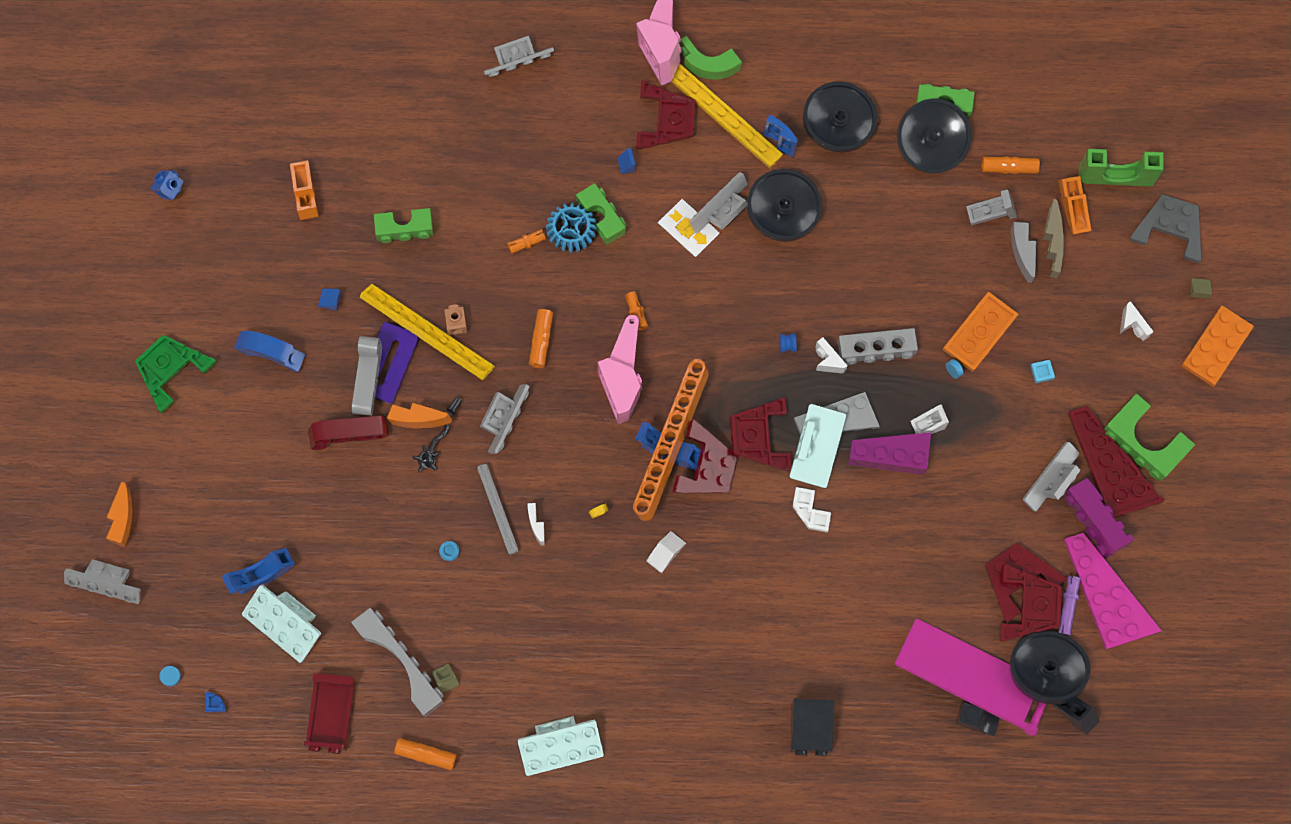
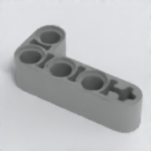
M360 336L358 341L359 361L352 401V414L372 416L382 343L380 338Z

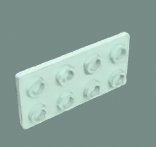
M813 404L809 405L789 476L791 479L822 488L827 487L846 414Z
M260 585L242 612V615L299 663L304 661L321 635V632L310 624L316 615L287 591L276 596L264 585Z
M574 716L536 725L537 734L518 739L527 776L604 756L595 720L576 724Z

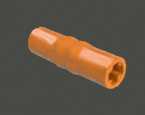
M983 156L981 166L982 172L1038 174L1040 161L1039 158Z
M547 309L537 310L529 366L535 368L545 367L553 312Z
M398 738L394 750L396 755L451 771L457 754L403 738Z

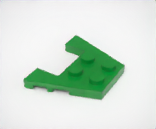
M162 335L135 360L161 414L174 403L173 399L162 390V387L189 362H192L205 374L217 363L214 358L205 356L199 351L188 348L184 344L165 335Z

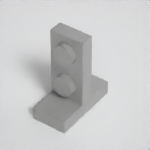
M1001 191L1002 196L966 206L971 225L1007 215L1010 219L1017 218L1014 202L1009 191Z

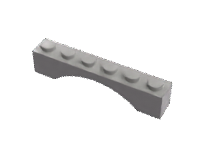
M369 608L351 623L365 641L385 647L403 663L410 679L411 700L424 718L443 704L441 699L443 694L437 687L432 688L429 684L432 680L425 671L421 674L417 668L419 663L413 656L410 658L405 652L408 649L401 641L397 643L393 638L396 634L389 625L387 627L383 625L381 621L384 619L377 610L373 612Z

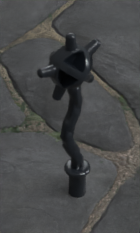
M455 397L450 407L446 408L450 417L457 414L456 410L462 402L458 397ZM450 424L444 425L441 433L430 442L428 450L426 445H422L423 451L418 456L412 457L418 461V472H421L424 468L437 470L434 464L435 457L439 455V452L433 453L434 446L448 433Z

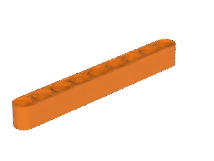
M700 359L692 360L688 365L633 504L635 513L642 521L652 519L686 435L689 421L693 417L708 379V369ZM702 368L701 372L695 373L697 369ZM690 386H696L694 389L688 390ZM689 403L686 407H681L682 404ZM677 420H682L680 424H675ZM675 437L672 442H668L669 438ZM669 454L666 459H661L663 455ZM662 472L660 476L654 477L655 473ZM655 489L652 494L647 495L649 490ZM648 507L645 512H640L641 508Z

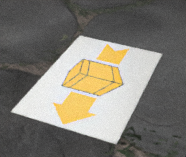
M681 199L658 223L696 257L719 232L708 223L698 234L695 233L689 221L697 212Z

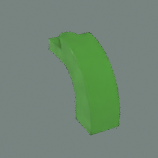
M687 36L681 39L680 47L681 54L685 57L684 65L695 75L705 79L718 80L730 77L741 70L742 62L732 48L722 55L708 57L701 54Z

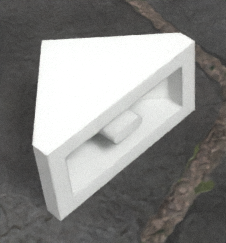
M942 405L936 406L911 421L916 434L930 432L933 434L944 430L949 423Z
M670 531L659 541L646 562L662 573L686 543Z

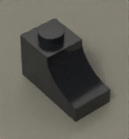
M1078 697L1063 704L1053 705L1074 727L1086 735L1100 722L1093 707Z
M964 702L960 705L955 724L995 736L999 717L978 706Z

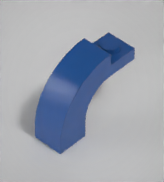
M241 331L234 346V349L248 356H259L272 360L294 372H299L305 354L294 349L292 345L269 335L253 331Z
M642 422L635 440L642 444L641 447L654 454L661 432L649 423ZM669 438L668 442H672L674 439ZM682 442L674 464L696 470L701 450L694 444ZM669 454L663 455L661 459H666Z
M287 548L272 551L264 559L248 568L226 573L222 576V579L230 594L237 592L244 594L280 577L291 569L295 563Z

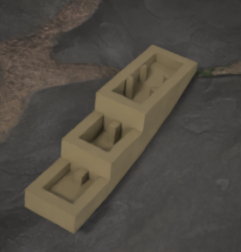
M1053 199L1049 207L1043 240L1050 241L1046 258L1053 260L1049 277L1057 279L1062 266L1064 235L1058 201Z

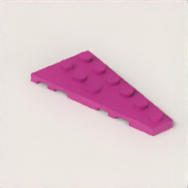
M1084 533L1064 539L1077 577L1081 578L1080 585L1105 650L1162 631Z

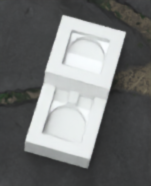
M528 503L531 528L539 544L544 545V522H536V504Z

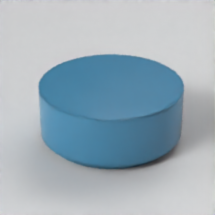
M951 359L946 363V369L953 378L957 379L963 375V368L958 361Z
M446 541L440 546L439 553L443 560L450 562L459 556V548L456 543Z
M167 666L160 672V680L164 685L172 687L180 682L181 673L176 667Z

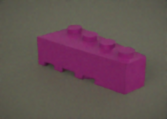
M931 432L852 440L849 449L848 465L924 475L928 467Z
M1088 478L1072 486L1064 493L1066 495V502L1069 506H1073L1079 522H1083L1087 528V535L1094 539L1098 552L1102 556L1104 555L1106 559L1126 548L1135 540L1131 534L1128 536L1123 530L1125 526L1122 522L1113 518V510L1109 505H1103L1101 502L1103 501L1102 496Z

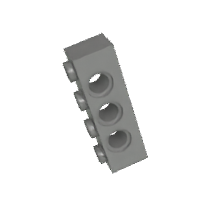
M915 328L839 336L837 341L839 356L846 365L855 364L857 361L871 363L876 361V359L890 361L896 357L910 359L918 351ZM892 343H899L901 348H894ZM873 345H880L882 347V350H875L873 348ZM860 346L863 352H856L854 347Z

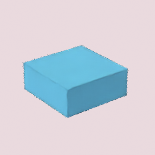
M1050 360L1030 365L1035 384L1054 380L1055 375Z

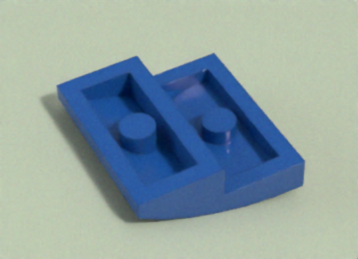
M769 115L766 120L764 135L778 142L777 149L794 157L798 142L797 138L783 122Z

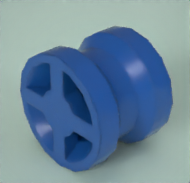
M795 333L786 336L779 334L781 353H785L788 350L796 352Z

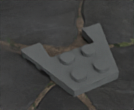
M1163 194L1131 235L1129 241L1145 246L1150 231L1153 229L1186 240L1187 245L1183 259L1199 264L1201 261L1199 206Z

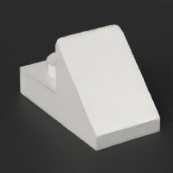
M1129 302L1123 309L1120 334L1132 326L1134 334L1144 341L1150 337L1153 330L1134 305Z
M823 337L817 341L816 352L825 360L817 366L816 370L844 373L847 368L846 363Z

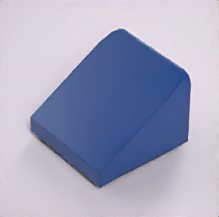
M628 148L617 159L621 174L635 172L632 149Z
M322 289L318 307L337 311L341 291L339 289Z

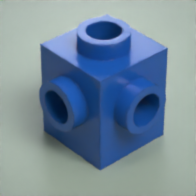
M161 170L156 174L150 190L165 200H173L180 193L184 181L173 170Z

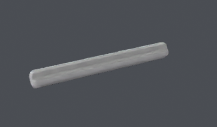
M482 464L478 466V472L509 555L518 552V547L489 468L487 464Z

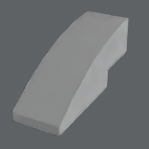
M1014 222L1010 228L1013 253L1023 276L1028 283H1032L1035 278L1036 241H1028L1029 223Z

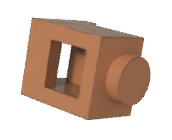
M454 304L448 306V309H444L448 335L467 333L464 308Z

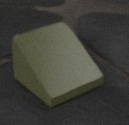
M1191 278L1190 297L1209 299L1212 295L1210 280Z
M449 663L432 671L441 693H445L459 685Z

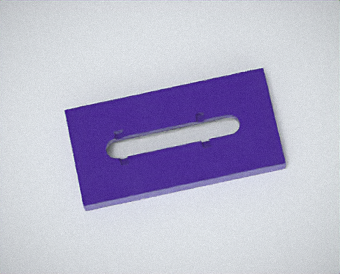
M384 322L378 335L382 343L379 375L392 343L398 341L399 346L384 383L380 386L377 385L375 399L393 405L419 337L409 330Z

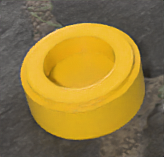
M605 503L590 510L589 514L591 518H596L608 512L609 508Z

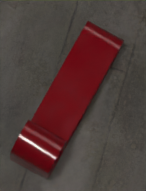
M384 416L317 421L309 427L308 435L311 450H322L333 443L383 439L388 437V431Z

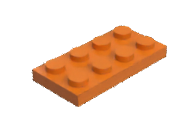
M988 292L944 346L943 351L971 372H974L1019 314Z
M1221 306L1181 367L1214 387L1254 326L1229 309Z

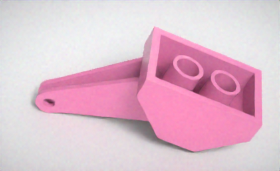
M657 0L650 19L636 23L639 47L660 84L664 85L672 81L680 63V53L682 51L679 42H681L680 36L677 31L674 32L672 29L673 0Z
M629 315L625 319L610 358L598 362V375L618 424L629 421L639 400L640 390H642L641 377L639 373L635 374L634 371L639 320L635 315Z

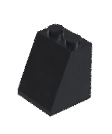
M794 699L792 701L790 752H795L796 756H807V752L815 753V756H827V753L832 752L834 700Z

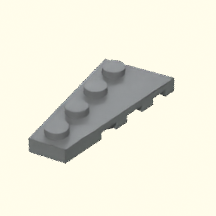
M865 392L823 407L846 414L842 432L859 431L869 428L878 429L880 427ZM806 414L794 418L800 436Z

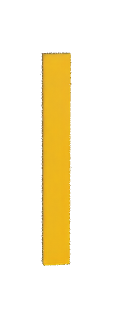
M679 63L671 81L690 99L695 100V103L767 167L771 168L783 157V154Z
M371 284L361 293V299L481 380H484L493 371L494 365L375 285Z

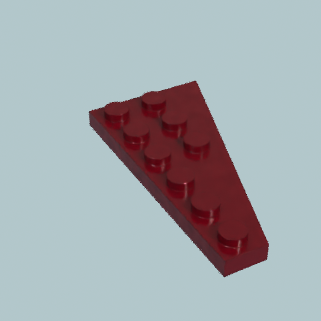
M1087 406L1068 412L1096 488L1103 498L1102 503L1103 505H1109L1113 510V518L1165 501L1155 492L1151 483L1146 481L1124 450L1119 448L1109 435L1105 434L1106 431L1101 426V422Z

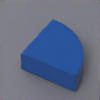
M205 692L206 713L226 712V706L219 696L211 692Z

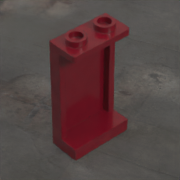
M313 673L312 681L314 686L304 746L308 747V751L312 752L328 749V753L340 754V751H346L355 679L348 676Z

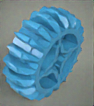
M564 203L563 209L557 206V212L552 211V217L547 219L549 224L546 225V229L549 230L547 236L551 237L550 242L555 243L556 248L562 246L563 252L566 248H569L570 253L573 251V248H576V251L579 252L580 246L586 249V243H592L591 238H595L596 234L594 231L597 230V227L594 225L596 224V219L592 218V212L586 213L585 208L581 210L580 204L574 207V203H571L570 207H567ZM560 220H563L564 226L557 232L556 226ZM583 224H586L587 229L581 236L579 229L582 228ZM568 225L575 226V230L568 229Z

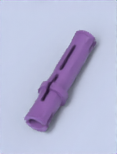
M1068 576L1066 593L1063 594L1065 599L1058 633L1067 634V636H1071L1076 600H1079L1078 589L1081 578L1075 576L1073 578Z

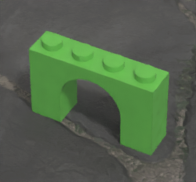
M1088 149L1079 164L1081 183L1153 187L1164 170L1163 152H1144L1137 162L1126 165H1113L1107 163V150Z
M1136 393L1104 428L1105 434L1109 435L1113 441L1119 444L1126 454H1130L1135 458L1134 460L1139 466H1144L1154 479L1162 481L1195 444L1180 432L1162 450L1150 451L1143 448L1135 438L1134 429L1137 421L1151 406Z

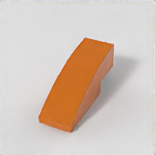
M308 160L291 163L292 183L300 220L319 217Z
M1080 176L1058 180L1063 206L1072 234L1091 231L1086 195L1083 194Z
M412 403L410 410L392 405L387 417L392 425L405 428H432L452 422V418L448 413Z
M121 482L106 517L110 522H113L106 539L123 547L126 546L132 524V498L129 486Z

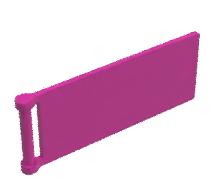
M915 619L895 661L896 666L1023 729L1031 736L1037 734V726L1046 704L1038 702L1031 722H1024L1033 700L1024 695L1014 684L1009 664L919 619Z

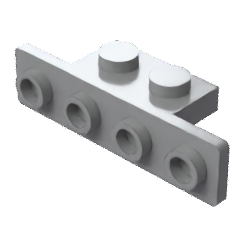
M529 36L494 47L499 66L484 70L483 74H488L489 77L500 74L498 70L505 68L506 71L517 68L516 64L523 62V65L534 62L533 58L538 56L541 59L551 56L550 52H553L554 48L550 47L534 53Z
M739 172L716 196L693 216L689 223L695 233L698 234L709 222L723 230L747 206L746 200L738 196L748 185L743 173Z
M520 385L513 400L499 392L495 393L480 424L481 428L495 435L488 453L497 454L503 449L505 444L503 441L512 430L513 425L511 424L521 411V403L528 397L529 385Z
M1066 441L1023 497V501L1032 511H1037L1046 498L1059 500L1080 472L1076 465H1072L1079 452L1070 442Z
M92 559L85 573L67 568L64 571V582L72 587L82 588L130 603L139 604L141 601L140 589L125 585L130 575L129 569Z

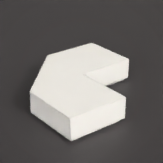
M796 487L793 509L808 529L828 532L831 512L812 509L815 490Z

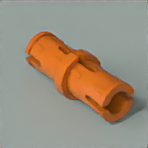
M540 229L528 235L524 234L521 238L508 242L507 245L510 253L513 254L524 248L529 249L531 245L545 241L546 237L543 230Z
M635 291L629 292L625 295L630 309L629 314L635 315L638 318V331L644 330L648 327L643 313L644 308L639 303L637 293Z

